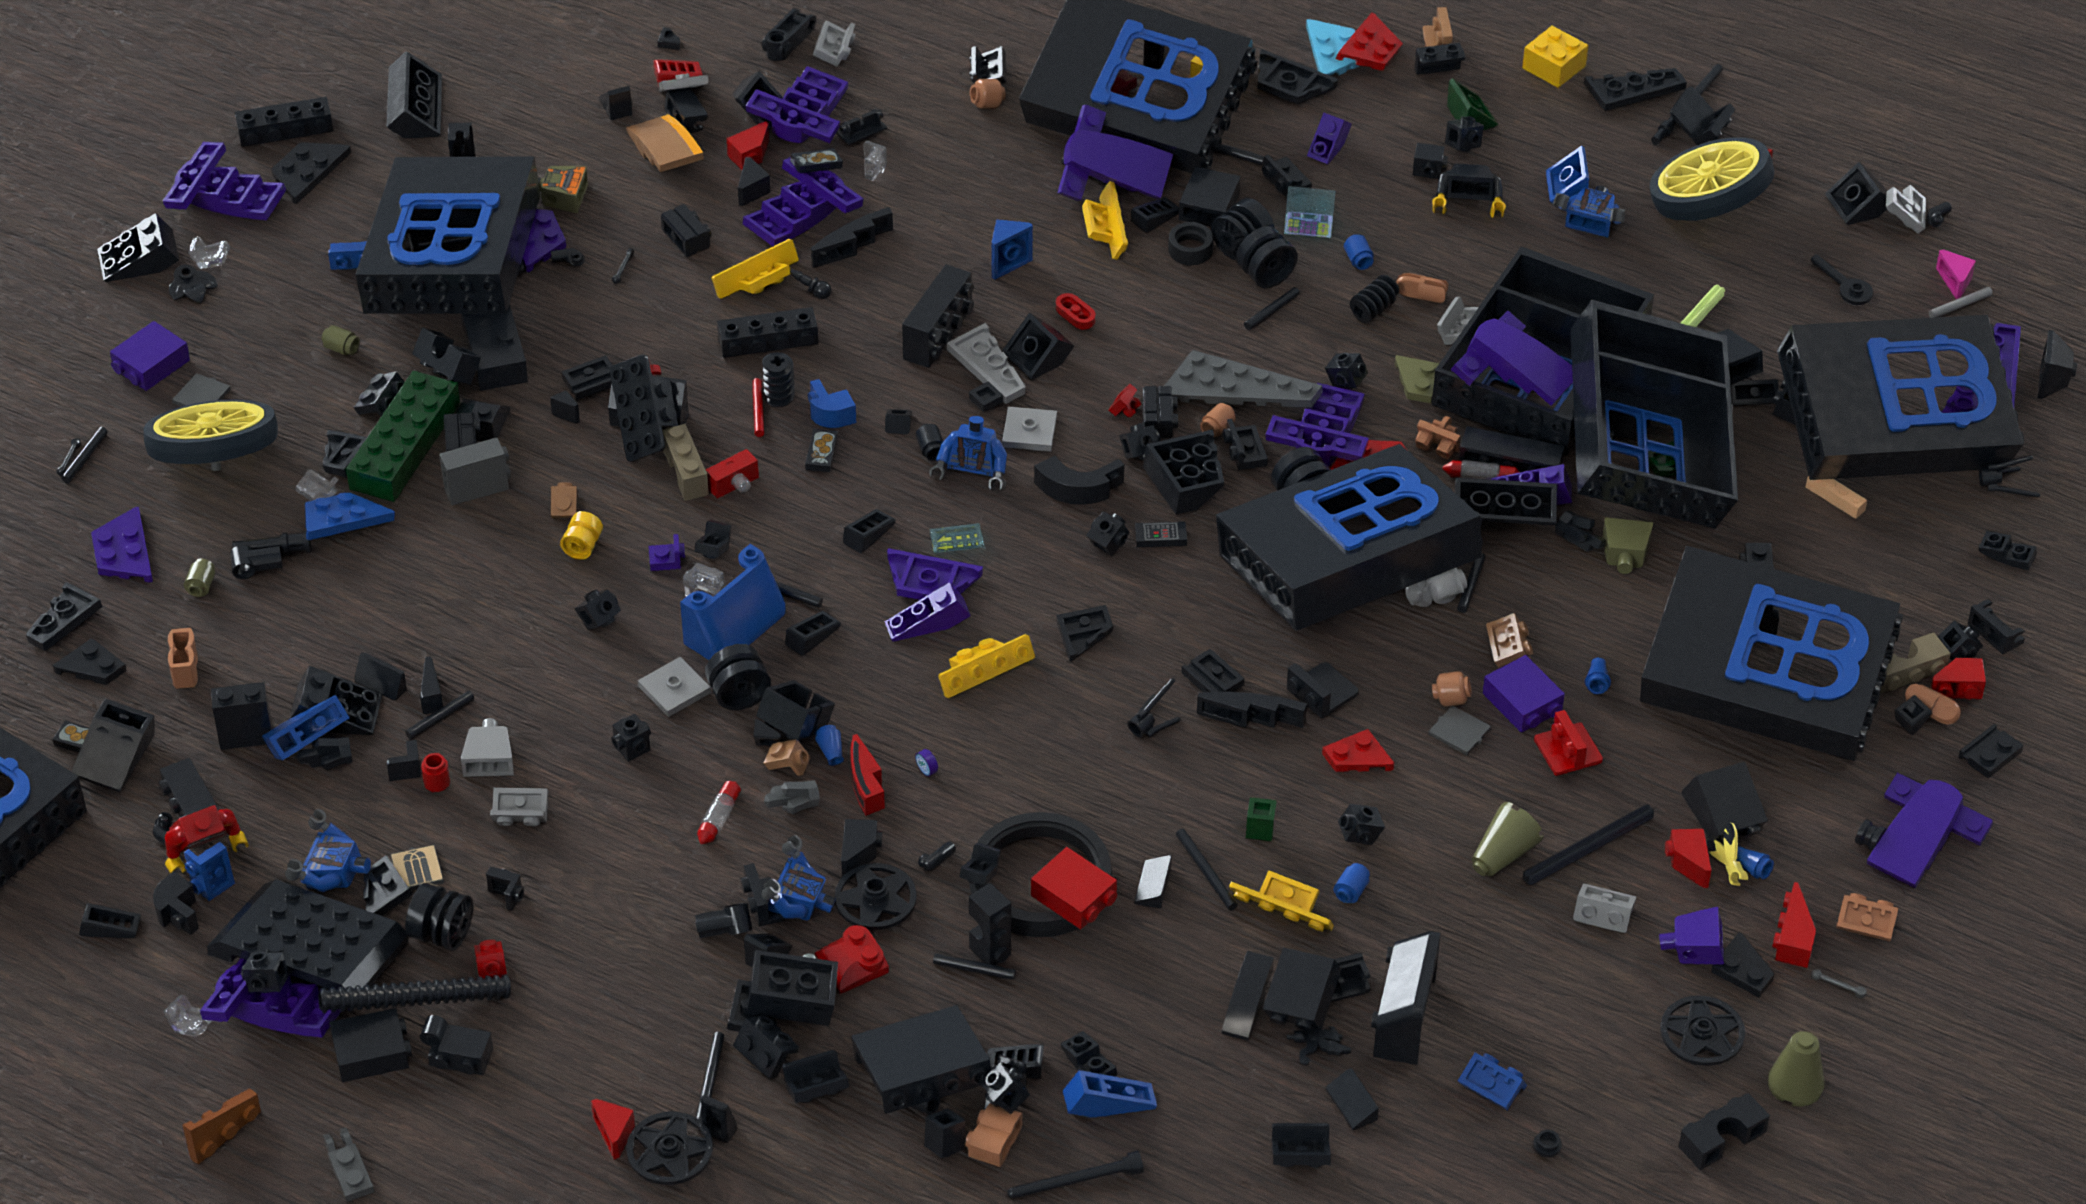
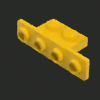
M1109 181L1100 194V203L1086 199L1082 209L1088 238L1108 243L1112 259L1118 260L1120 255L1126 251L1128 240L1126 239L1125 225L1121 216L1115 183Z
M787 239L712 276L717 297L722 299L738 290L757 294L770 284L782 282L784 277L790 275L789 265L799 260L793 240Z
M1024 634L1005 644L993 638L984 639L974 648L958 651L956 656L949 659L951 669L940 673L938 677L944 696L951 698L1034 659L1035 653L1030 637Z
M1269 870L1259 892L1231 882L1229 888L1234 893V897L1240 901L1248 903L1249 900L1258 902V906L1266 911L1273 912L1276 909L1283 912V916L1295 922H1298L1299 919L1309 922L1308 926L1317 931L1323 932L1324 928L1332 931L1334 927L1331 920L1312 913L1320 893L1314 887Z

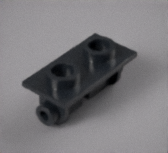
M873 109L863 114L862 120L856 117L843 122L836 133L847 145H851L887 129V126L881 121V118H883L882 111L880 109Z

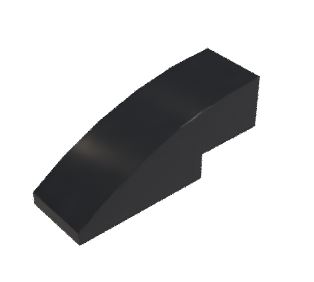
M1247 951L1231 996L1222 1034L1249 1040L1265 999L1266 988L1273 973V957Z

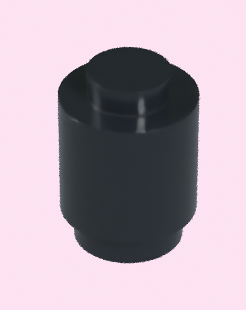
M924 424L916 431L915 436L922 455L930 461H935L944 440L937 425Z

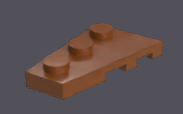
M249 1088L225 1101L221 1109L215 1113L209 1110L202 1114V1120L196 1123L188 1121L183 1124L190 1159L199 1165L204 1159L211 1157L224 1142L232 1139L244 1125L253 1121L258 1113L261 1112L258 1094Z

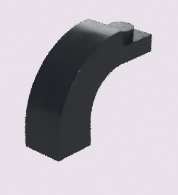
M1053 456L1034 465V484L1046 495L1061 502L1078 505L1098 503L1110 498V489L1124 483L1125 465L1117 459L1097 470L1078 472L1067 468L1056 456Z

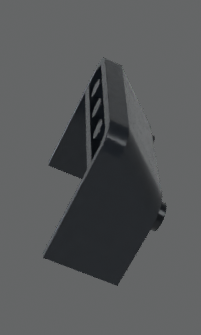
M1427 931L1396 941L1394 947L1388 946L1386 963H1390L1379 1012H1373L1371 1028L1376 1029L1373 1057L1413 1065L1418 1064L1425 1010L1431 983L1436 981L1441 932Z

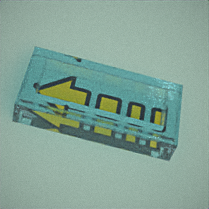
M979 523L929 529L933 553L984 547Z

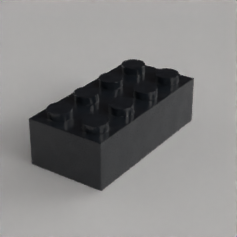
M945 264L902 324L903 360L930 368L932 363L939 359L942 349L952 340L955 331L961 328L965 317L973 311L974 301H972L974 284L972 283L971 272Z

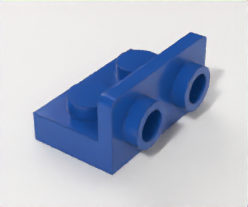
M367 241L330 244L328 255L331 270L357 269Z
M221 842L205 850L199 856H196L189 849L184 852L186 860L184 866L190 875V883L193 884L195 894H201L210 901L235 884L227 848Z
M1475 1052L1458 1079L1459 1084L1508 1111L1520 1089L1525 1090L1527 1086L1522 1079L1523 1074L1510 1066L1507 1070L1498 1065L1499 1061L1487 1053L1481 1056Z

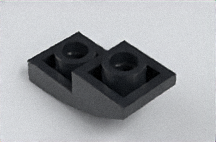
M1986 531L1978 547L1979 552L2000 563L2024 570L2030 569L2037 555L2036 546L2012 543L2011 535Z
M1084 1031L1060 1043L1062 1050L1078 1071L1114 1077L1118 1075L1116 1066L1100 1053L1099 1044Z

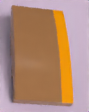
M669 114L626 127L627 133L642 157L648 158L651 165H656L660 172L704 159L703 151L681 123Z

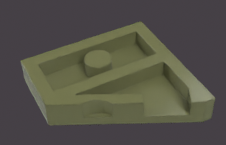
M1399 355L1395 356V367H1398L1399 378L1404 386L1407 399L1431 404L1435 369L1440 363Z

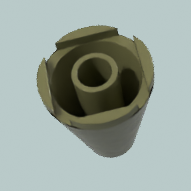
M1504 802L1500 805L1472 857L1473 868L1481 876H1493L1544 839V835H1539L1542 829L1538 822L1524 809L1520 808L1516 811L1511 808L1513 803Z
M1806 1031L1795 1033L1770 1069L1768 1087L1778 1100L1782 1102L1787 1100L1793 1102V1106L1801 1107L1811 1105L1821 1097L1825 1088V1078L1819 1040L1814 1034Z

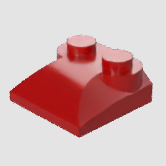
M854 925L848 927L844 931L842 938L814 953L817 959L838 962L836 989L839 994L889 973V966L882 949L864 926Z

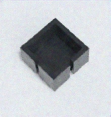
M792 680L765 689L756 717L763 720L769 727L781 730L789 739L800 740L816 735V731L819 728L829 724L835 703L815 693L809 708L806 709L812 690Z

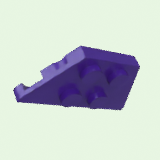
M536 210L522 258L526 272L532 271L533 265L538 261L542 260L545 262L550 259L551 251L566 248L565 237L553 210Z
M134 507L91 532L99 575L118 576L119 578L129 580L131 576L144 577L145 582H153L139 507Z
M890 548L887 550V558L897 596L921 600L949 582L961 594L983 575V566Z

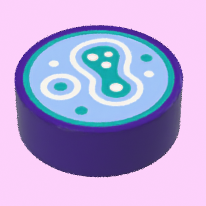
M923 749L915 754L916 763L925 776L929 777L938 772L937 760L929 750Z

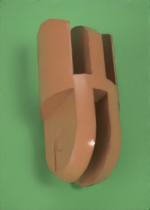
M1403 273L1396 280L1399 286V294L1436 303H1443L1446 299L1449 287L1446 280L1412 273Z
M1912 684L1906 689V701L1915 695L1932 711L1930 716L1932 719L1949 725L1955 723L1960 718L1961 710L1954 700L1924 685Z

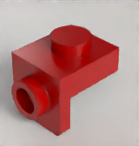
M485 940L480 942L479 945H474L478 974L482 979L485 976L493 978L494 975L502 977L503 974H507L501 941Z

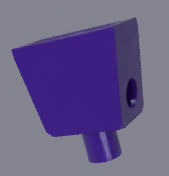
M1718 907L1677 916L1675 918V932L1659 934L1661 950L1676 949L1679 962L1682 964H1724L1723 925Z

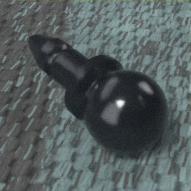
M790 270V274L797 281H800L805 286H809L808 292H813L816 298L825 299L831 295L832 288L828 282L819 281L817 277L812 280L811 277L804 275L801 271Z

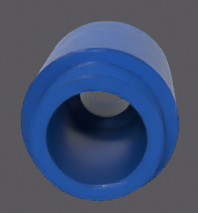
M1352 235L1345 241L1344 250L1354 267L1364 270L1373 264L1374 254L1363 235Z
M1353 863L1351 866L1346 867L1334 886V893L1340 901L1344 903H1355L1358 901L1369 883L1370 873L1368 869L1359 863Z

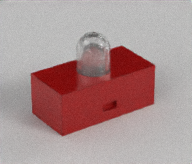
M748 449L705 469L708 478V490L717 499L736 489L741 493H745L751 487L750 482L759 478L758 460Z

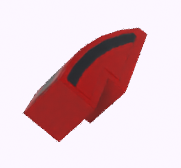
M858 734L852 736L850 749L851 778L858 803L865 816L885 808L882 769Z

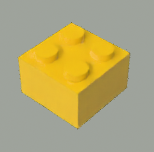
M1551 26L1524 47L1522 68L1559 88L1586 66L1588 44Z

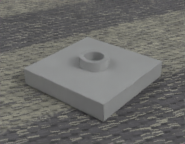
M688 73L675 75L676 79L661 81L658 84L659 91L665 92L672 89L701 87L707 85L709 81L708 75L689 77Z
M1008 407L1002 439L1003 447L1051 452L1057 411Z
M681 657L638 680V687L667 717L711 693V687Z

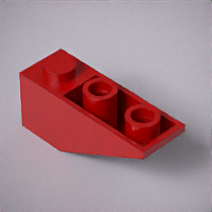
M1794 882L1792 892L1786 891L1783 907L1787 908V912L1780 913L1777 928H1781L1782 931L1781 933H1775L1772 948L1777 949L1776 961L1808 968L1816 928L1799 883Z

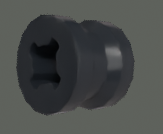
M1866 819L1857 832L1855 843L1859 845L1865 844L1869 847V850L1873 851L1887 828L1883 826L1877 827L1873 825L1872 821Z

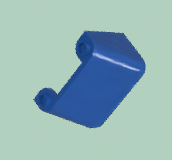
M752 544L745 547L738 556L739 564L746 570L714 597L706 592L696 591L680 601L683 643L708 660L716 652L734 644L750 645L785 615V601L763 552Z

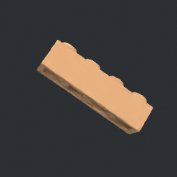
M1809 476L1807 477V489L1855 519L1866 510L1867 499L1834 479L1810 480Z

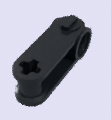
M793 8L767 32L765 38L761 41L762 49L766 52L768 59L772 61L785 60L814 30L816 16L803 14L799 9Z

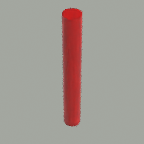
M755 378L752 381L754 434L757 437H762L764 435L762 380Z

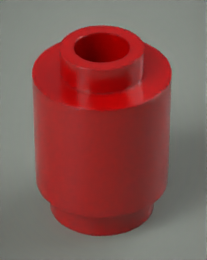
M439 753L428 754L421 764L424 786L431 792L443 791L450 785L448 762Z

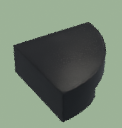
M663 27L657 41L658 47L680 50V38L673 33L672 29Z

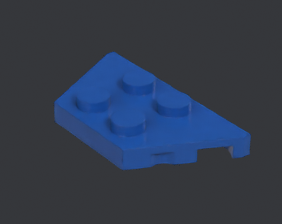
M350 492L305 502L307 540L391 522L395 519V511Z

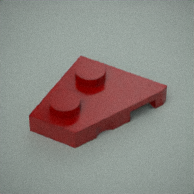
M1369 729L1322 748V755L1335 772H1348L1350 770L1358 772L1369 771V767H1385V771L1394 770L1393 760Z

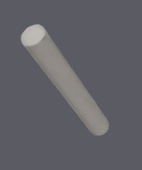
M1986 287L1929 310V317H1940L1992 296V289Z

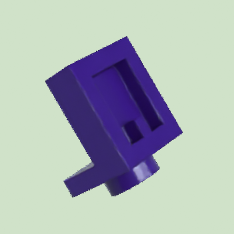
M673 534L674 544L649 546L650 571L681 569L680 558H685L684 543H679L678 534Z

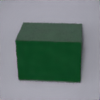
M1453 78L1449 81L1447 107L1456 120L1461 119L1463 116L1473 117L1476 122L1484 125L1483 130L1494 128L1498 125L1478 94Z

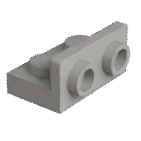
M1583 883L1577 897L1573 919L1578 922L1626 933L1629 919L1635 906L1636 896Z

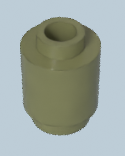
M335 325L326 328L321 338L325 348L343 355H354L360 344V338L354 332Z
M203 558L197 559L191 564L184 582V588L190 595L201 597L208 594L215 576L214 564Z

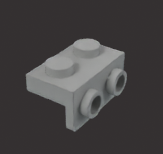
M825 21L813 55L837 67L842 59H847L851 48L848 46H851L856 35L853 33L855 24L850 23L847 30H844Z
M1461 297L1454 298L1437 324L1438 333L1441 335L1444 345L1453 344L1478 307H1465Z
M494 788L493 808L490 810L493 822L503 826L513 825V822H523L527 826H538L540 822H547L548 789Z

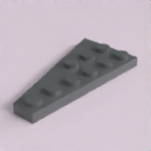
M1195 350L1190 352L1164 385L1171 386L1173 396H1177V399H1180V402L1189 403L1190 399L1204 400L1207 404L1243 405L1244 401L1256 402L1257 406H1266L1267 402L1280 403L1282 407L1312 408L1323 393L1322 385Z

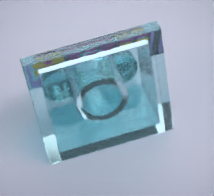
M1288 186L1284 234L1331 238L1336 191Z

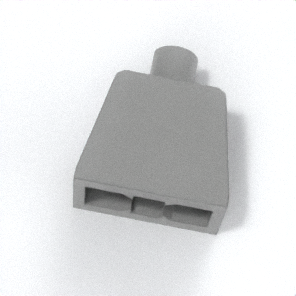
M487 718L483 720L482 727H471L469 729L461 755L463 777L514 775L507 727L498 726L497 720Z

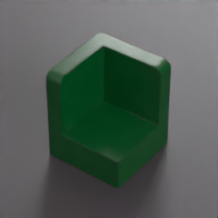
M1250 797L1246 823L1247 839L1272 841L1277 800Z

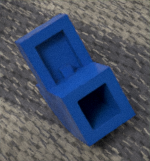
M820 379L810 381V392H808L810 415L816 424L826 428H840L856 423V405L847 389L828 395Z

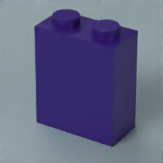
M155 321L110 351L113 370L117 374H121L129 379L133 385H138L145 391L190 361L187 342Z
M1527 655L1484 676L1482 694L1521 733L1530 728H1535L1541 722L1554 717L1555 712L1563 710L1565 693Z

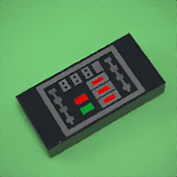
M1185 521L1135 523L1136 548L1187 546Z

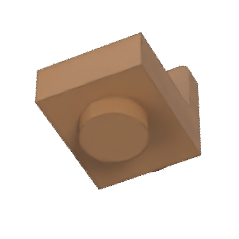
M567 482L551 486L552 518H572L577 513V486Z
M796 739L777 742L769 748L764 765L768 770L790 766L795 774L800 776L804 774L810 760V755Z

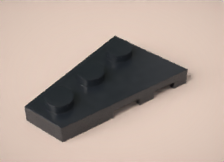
M66 582L62 587V594L59 597H54L50 602L51 608L48 612L41 614L27 632L28 643L44 651L48 650L101 609L103 606L100 599Z

